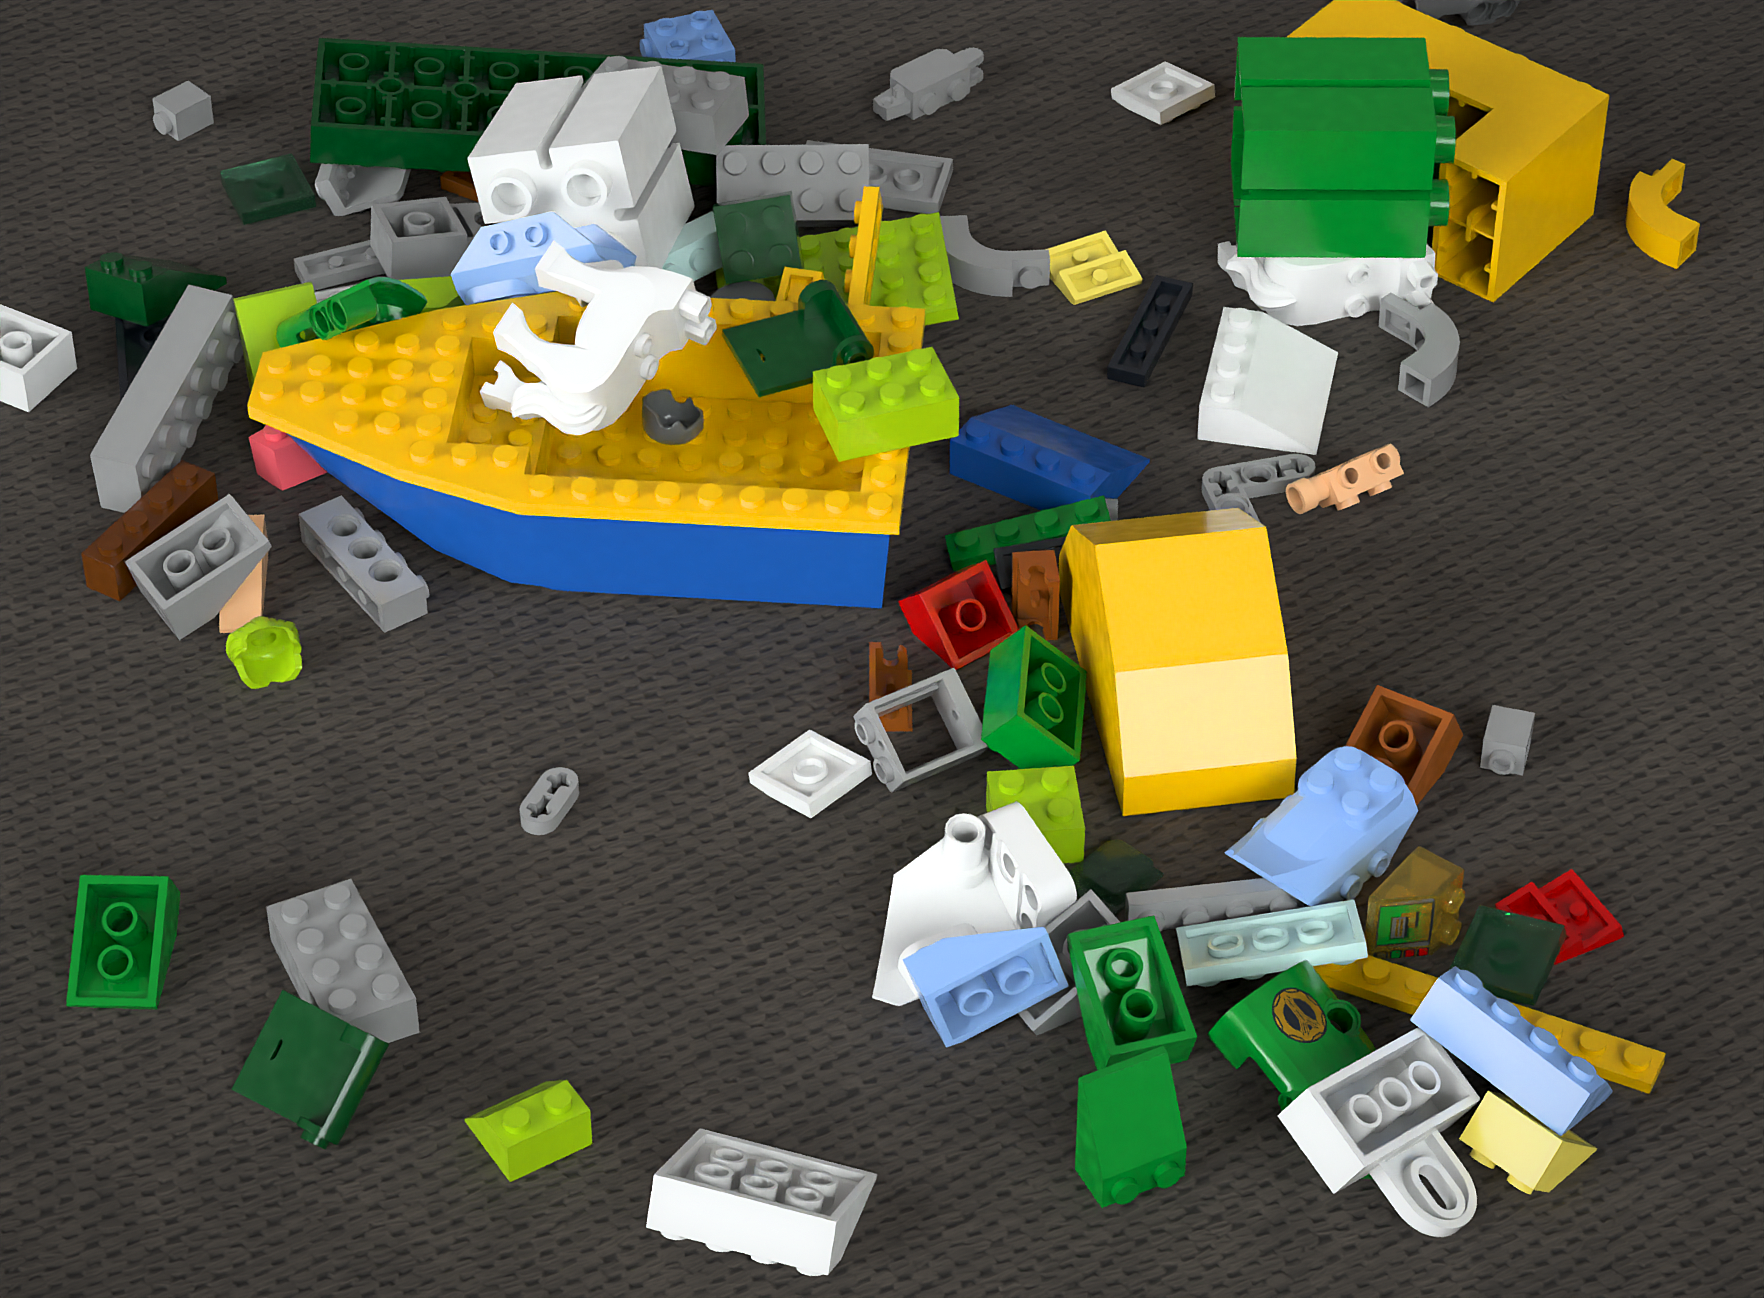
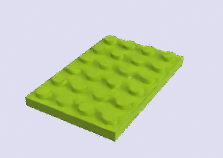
M939 212L918 214L914 217L893 221H881L870 306H906L925 309V325L959 319ZM858 227L843 228L834 232L801 237L800 243L804 269L823 272L824 280L832 282L845 303L848 304L849 293L845 292L844 285L846 269L853 268L854 258H850L849 244L851 235H857ZM723 267L717 269V286L720 289L728 284L725 283ZM782 275L750 281L761 283L772 291L776 299Z

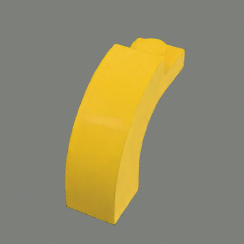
M1671 159L1661 170L1657 169L1652 176L1640 171L1633 179L1629 191L1626 228L1633 242L1643 252L1655 260L1677 269L1696 251L1700 223L1684 217L1666 206L1681 192L1685 170L1684 163Z

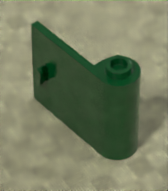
M818 280L807 285L799 295L797 311L722 330V337L758 397L812 384L813 371L870 360L874 355L872 344L835 285L828 280Z
M282 990L232 1090L297 1123V1126L304 1129L301 1135L302 1139L326 1150L329 1142L339 1145L389 1043Z

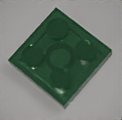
M292 153L220 171L221 183L243 225L316 207L315 194Z
M1479 905L1449 970L1455 966L1460 970H1467L1476 975L1481 980L1483 987L1494 996L1535 1006L1566 938L1565 925Z

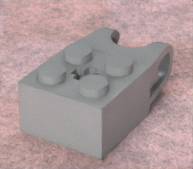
M446 197L371 204L370 245L387 277L404 280L451 276L452 271L480 228L484 227L476 222L482 216L480 204H450Z

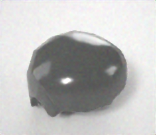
M669 389L651 391L642 398L643 429L656 442L665 445L686 444L695 439L703 430V410L695 406L690 397L683 403L677 402Z

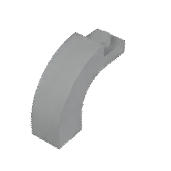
M967 215L940 216L952 283L972 292L1001 297H1012L1013 287L1033 289L1038 286L1049 285V249L1021 251L991 249L981 245L971 236Z
M1389 293L1381 299L1378 327L1417 350L1401 362L1398 390L1429 408L1446 395L1455 381L1460 346L1458 330L1451 318L1433 303L1428 304L1423 309H1419L1395 294Z

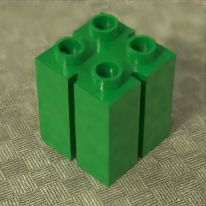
M1238 37L1234 98L1235 100H1242V106H1234L1230 162L1233 205L1240 206L1234 207L1237 257L1425 258L1428 226L1448 225L1449 182L1448 179H1439L1440 163L1454 162L1456 147L1454 116H1447L1450 89L1448 69H1429L1425 38Z

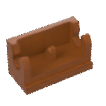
M1055 550L1012 552L1011 613L1013 617L1017 618L1018 628L1021 629L1025 625L1038 624L1043 627L1042 633L1046 640H1058L1060 579Z
M869 642V702L912 685V670H908V654L903 645L898 647V658L890 661L883 658L884 649L881 642ZM912 704L879 717L886 732L912 731Z

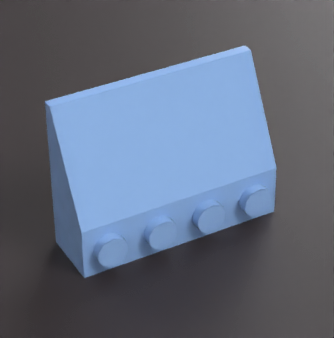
M1456 966L1438 977L1410 1019L1416 1026L1560 1137L1603 1103L1613 1092L1609 1084L1596 1074V1069L1590 1062L1581 1057L1571 1055L1558 1045V1040L1552 1033L1543 1028L1533 1026L1520 1016V1011L1514 1004L1505 999L1497 998L1483 987L1481 980L1476 975L1467 970H1460Z

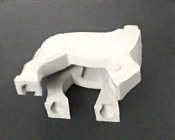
M553 240L535 267L539 287L575 297L581 307L588 305L576 331L575 345L550 343L539 338L529 329L523 311L512 303L493 331L497 349L518 359L528 371L534 373L542 381L537 383L522 382L514 375L511 367L500 360L494 369L498 372L497 381L494 385L485 382L480 390V394L485 407L493 410H505L512 413L513 418L519 417L528 420L544 417L549 423L565 434L582 435L591 431H599L613 424L627 410L645 381L651 380L655 376L659 367V359L671 351L683 349L689 339L704 346L707 345L717 328L716 320L708 316L712 306L711 298L697 292L693 279L657 267L630 266L624 268L617 260L583 263L570 256L564 247Z
M1229 241L1218 244V264L1229 274L1234 285L1248 291L1251 300L1261 310L1266 311L1269 316L1286 325H1312L1348 316L1360 317L1366 312L1373 310L1380 311L1381 299L1389 293H1393L1417 308L1423 309L1428 304L1433 303L1431 300L1432 290L1438 281V273L1435 271V252L1428 244L1426 245L1425 258L1237 257L1236 245L1232 246Z

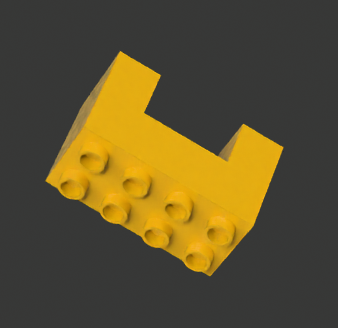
M1333 0L1287 36L1425 38L1429 69H1448L1450 89L1447 116H1454L1456 147L1454 162L1440 163L1439 179H1448L1449 219L1447 226H1434L1432 250L1435 252V271L1438 273V277L1494 302L1594 215L1609 94L1595 89L1585 82L1577 81L1531 61L1521 54L1513 53L1467 33L1457 26H1451L1403 5L1397 0Z

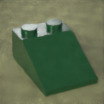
M117 252L103 254L100 260L85 267L91 310L146 327L172 314L188 285L215 291L227 284L225 276L170 260L123 255Z

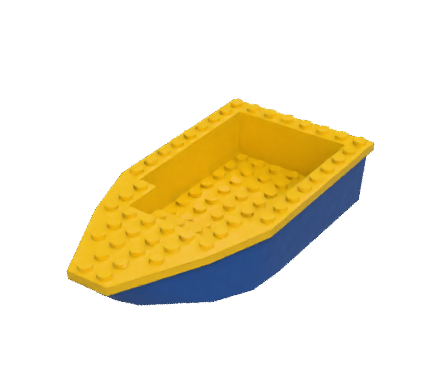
M558 291L437 309L344 332L328 340L319 338L262 353L247 404L249 418L285 432L329 474L436 551L505 581L542 586L559 591L882 608L891 535H899L910 447L839 462L813 410V383L758 397L722 337L723 329L797 311L798 302L749 300L745 298H711L712 306L708 316L716 320L717 328L707 345L704 346L689 339L683 349L667 353L659 359V367L655 376L651 380L645 381L627 410L613 424L599 431H591L582 435L565 434L549 423L544 417L524 420L519 417L513 418L512 413L505 410L487 408L480 394V390L485 382L494 385L497 381L498 372L494 369L500 360L511 367L514 375L520 381L525 383L542 381L534 373L528 371L518 359L497 349L493 331L512 303L523 311L529 329L539 338L550 343L575 345L576 331L588 305L581 307L575 297ZM847 305L874 348L873 358L922 349L925 309L906 306ZM661 389L671 390L673 398L680 403L685 402L688 397L692 398L694 405L703 410V430L695 439L686 444L665 445L656 442L643 429L642 398L651 391Z

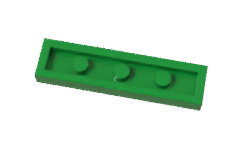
M1103 495L945 535L953 571H958L987 560L988 565L995 564L994 548L1065 537L1068 535L1071 525L1111 521Z

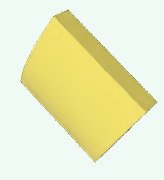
M1106 230L1048 248L1050 255V279L1073 305L1142 284L1143 278L1126 250L1118 252Z

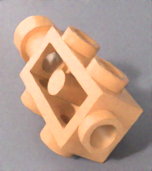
M1387 444L1352 458L1311 478H1301L1286 487L1288 503L1298 514L1316 508L1318 504L1322 508L1335 504L1337 511L1360 502L1358 494L1368 491L1369 495L1373 496L1392 488L1390 480L1404 474L1400 465L1399 453L1392 444Z

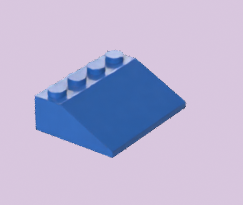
M1014 405L971 417L959 430V436L950 439V474L1041 511L1103 495L1106 499H1117L1150 462V459Z

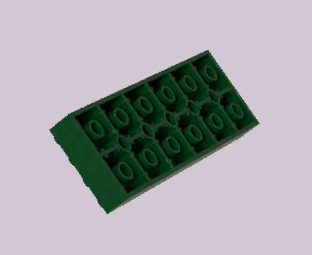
M319 38L311 117L310 163L360 165L362 167H396L404 170L413 168L431 169L441 172H471L468 162L470 153L516 83L582 75L584 85L608 56L621 55ZM623 56L629 60L656 61L662 65L675 67L689 66L695 70L708 72L722 71L729 75L745 77L749 117L726 145H766L763 64ZM681 149L689 184H698L706 187L717 186L716 155Z

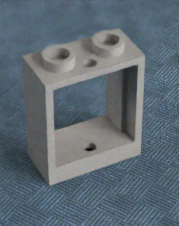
M955 668L866 703L853 716L856 734L859 740L868 746L874 759V771L878 779L882 783H886L891 793L975 758L989 748L981 740L982 723ZM931 696L957 750L905 772L879 717Z

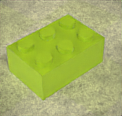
M933 347L914 349L909 352L875 357L870 360L813 371V410L839 462L959 436V396Z

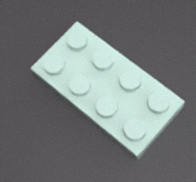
M1354 900L1176 928L1187 986L1199 985L1208 987L1216 985L1220 981L1236 978L1258 979L1268 973L1285 971L1304 960H1308L1312 966H1319L1331 963L1347 965L1357 959L1368 958L1366 940Z

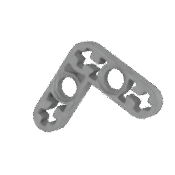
M1288 454L1208 469L1203 474L1202 495L1210 510L1240 508L1260 522L1249 498L1286 492L1288 484L1301 478L1308 479L1315 476L1316 466L1312 458L1306 455ZM1260 476L1266 478L1268 481L1258 483L1253 482L1249 479L1252 477ZM1218 483H1220L1222 487H1226L1225 494H1222V490Z

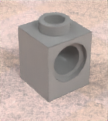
M1492 705L1483 739L1480 768L1490 769L1502 775L1511 773L1523 776L1532 741L1535 713Z

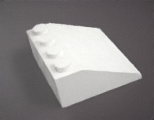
M1223 307L1199 405L1197 439L1316 455L1338 352L1264 312L1247 310L1245 308Z
M700 1128L654 1174L646 1228L661 1231V1234L669 1239L685 1240L688 1238L706 1243V1246L714 1251L729 1252L733 1250L751 1255L753 1260L760 1263L774 1264L779 1262L794 1266L800 1273L805 1275H829L844 1254L876 1181L877 1174Z

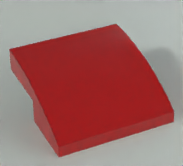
M1573 869L1565 872L1540 889L1533 882H1530L1495 904L1496 910L1544 967H1551L1624 937L1620 923Z

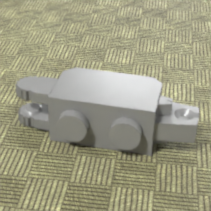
M969 47L966 50L953 54L947 49H935L892 69L890 73V88L873 99V111L886 121L903 115L914 120L925 114L930 115L939 107L952 101L962 100L970 93V87L983 79V70L978 68V66L976 67V65H980L984 61L983 51L978 48Z

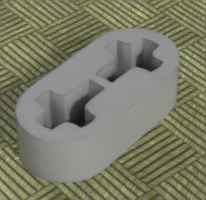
M557 767L549 769L541 775L519 808L521 827L524 831L533 835H545L558 827L579 796L577 774L568 768ZM552 787L558 788L555 794H552ZM545 807L547 809V815L541 814Z

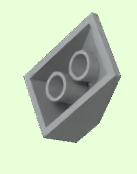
M228 494L126 560L125 563L141 593L175 636L181 640L215 618L272 546L235 499Z
M1092 889L1045 927L1069 987L1018 1013L1036 1036L1082 1017L1066 939L1067 934L1120 923Z

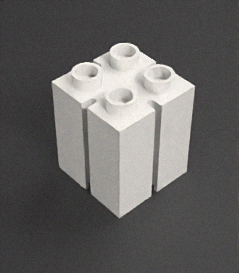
M656 66L594 74L584 92L581 87L584 83L582 75L516 83L468 157L484 223L498 224L547 212H555L574 228L597 224L637 256L635 266L662 269L670 250L695 207L680 143H672L671 147H668L677 130L662 67Z

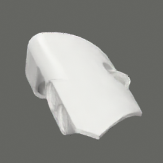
M1016 801L979 817L965 813L954 815L946 823L943 839L894 874L872 998L896 1006H902L919 999L903 959L916 953L923 947L929 946L943 938L1036 927L1045 928L1076 902V887L1069 871L1019 802Z

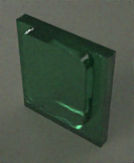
M1110 839L1069 872L1074 881L1078 898H1081L1092 889L1114 916L1125 908L1126 893L1146 891L1161 879L1164 874L1153 867V860L1122 840L1112 841Z

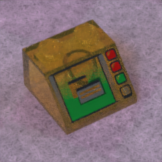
M1418 846L1369 896L1365 929L1367 954L1382 960L1433 955L1443 944L1451 945L1459 935L1462 925L1458 918L1460 907L1465 898V890L1462 889L1464 869Z

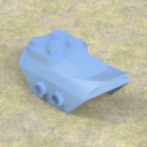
M547 212L481 227L452 271L451 277L456 291L465 305L556 292L539 287L535 267L553 240L564 247L570 256L583 263L617 260L625 268L635 266L637 256L597 224L574 228L555 212Z
M1351 746L1339 747L1330 751L1299 778L1298 790L1293 795L1287 796L1280 806L1266 818L1259 819L1250 832L1224 853L1309 906L1341 902L1344 899L1353 900L1361 891L1365 881L1372 875L1380 877L1386 871L1418 809L1413 794L1397 771L1362 750Z

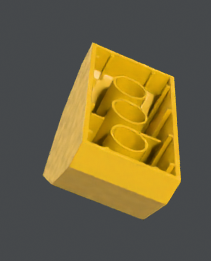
M1240 508L1071 525L1059 554V592L1079 665L1087 671L1086 690L1122 816L1280 799L1293 795L1297 758L1289 660L1266 526Z

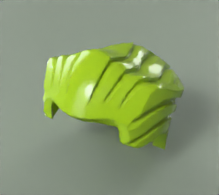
M257 616L229 634L227 638L226 654L235 665L241 680L251 689L266 687L270 682L293 680L302 669L301 643L298 630L293 622Z

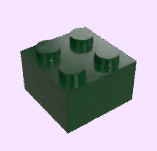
M792 191L715 203L713 213L726 284L781 276L785 267L804 269Z

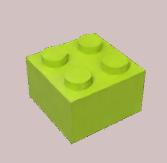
M1074 766L987 772V813L1016 801L1019 802L1062 863L1084 862L1085 825Z

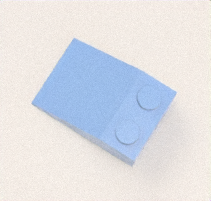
M1044 927L943 938L903 959L924 1010L946 1047L962 1043L1069 987L1048 932Z

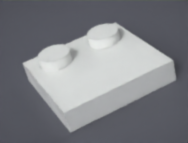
M1165 61L1111 88L1112 99L1128 110L1162 125L1215 97V86L1213 83Z
M808 730L748 774L750 783L765 794L812 818L871 776L872 769L870 760L812 730Z

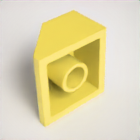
M1487 1091L1459 1138L1473 1148L1469 1154L1472 1158L1491 1169L1498 1165L1510 1173L1506 1180L1527 1194H1531L1533 1190L1549 1193L1597 1150L1596 1147L1570 1130L1560 1137L1510 1097L1492 1091Z

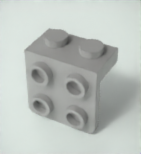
M321 163L315 180V188L319 197L323 200L325 199L334 216H344L355 212H363L371 208V204L397 202L404 194L411 169Z

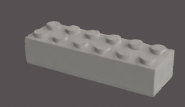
M192 285L187 286L90 454L101 508L125 513L181 461L186 448H190L194 444L200 423L203 419L209 417L214 398L218 391L224 390L228 381V373L234 363H238L243 355L233 295Z

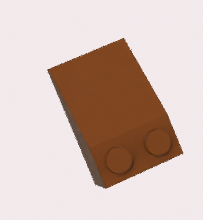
M1377 685L1345 746L1362 750L1397 771L1413 794L1417 806L1445 772L1463 737V733L1454 714Z

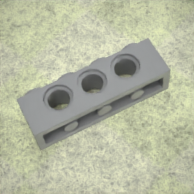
M341 495L299 513L303 544L384 633L428 613L426 598L430 594L425 580L421 575L416 576L408 568L404 557L399 552L394 553L379 530H373L369 526L359 508H353Z

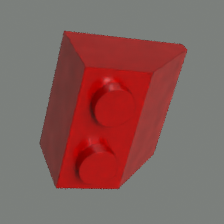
M987 560L964 567L898 601L913 634L951 668H955V670L990 653V650L1019 630Z

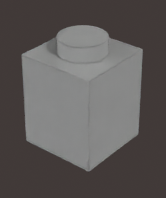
M186 81L153 98L155 113L153 121L155 127L161 134L165 135L168 133L177 141L214 123L211 96L190 81Z

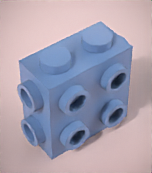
M713 10L696 11L689 15L662 18L658 21L644 24V39H640L642 57L736 62L735 48Z

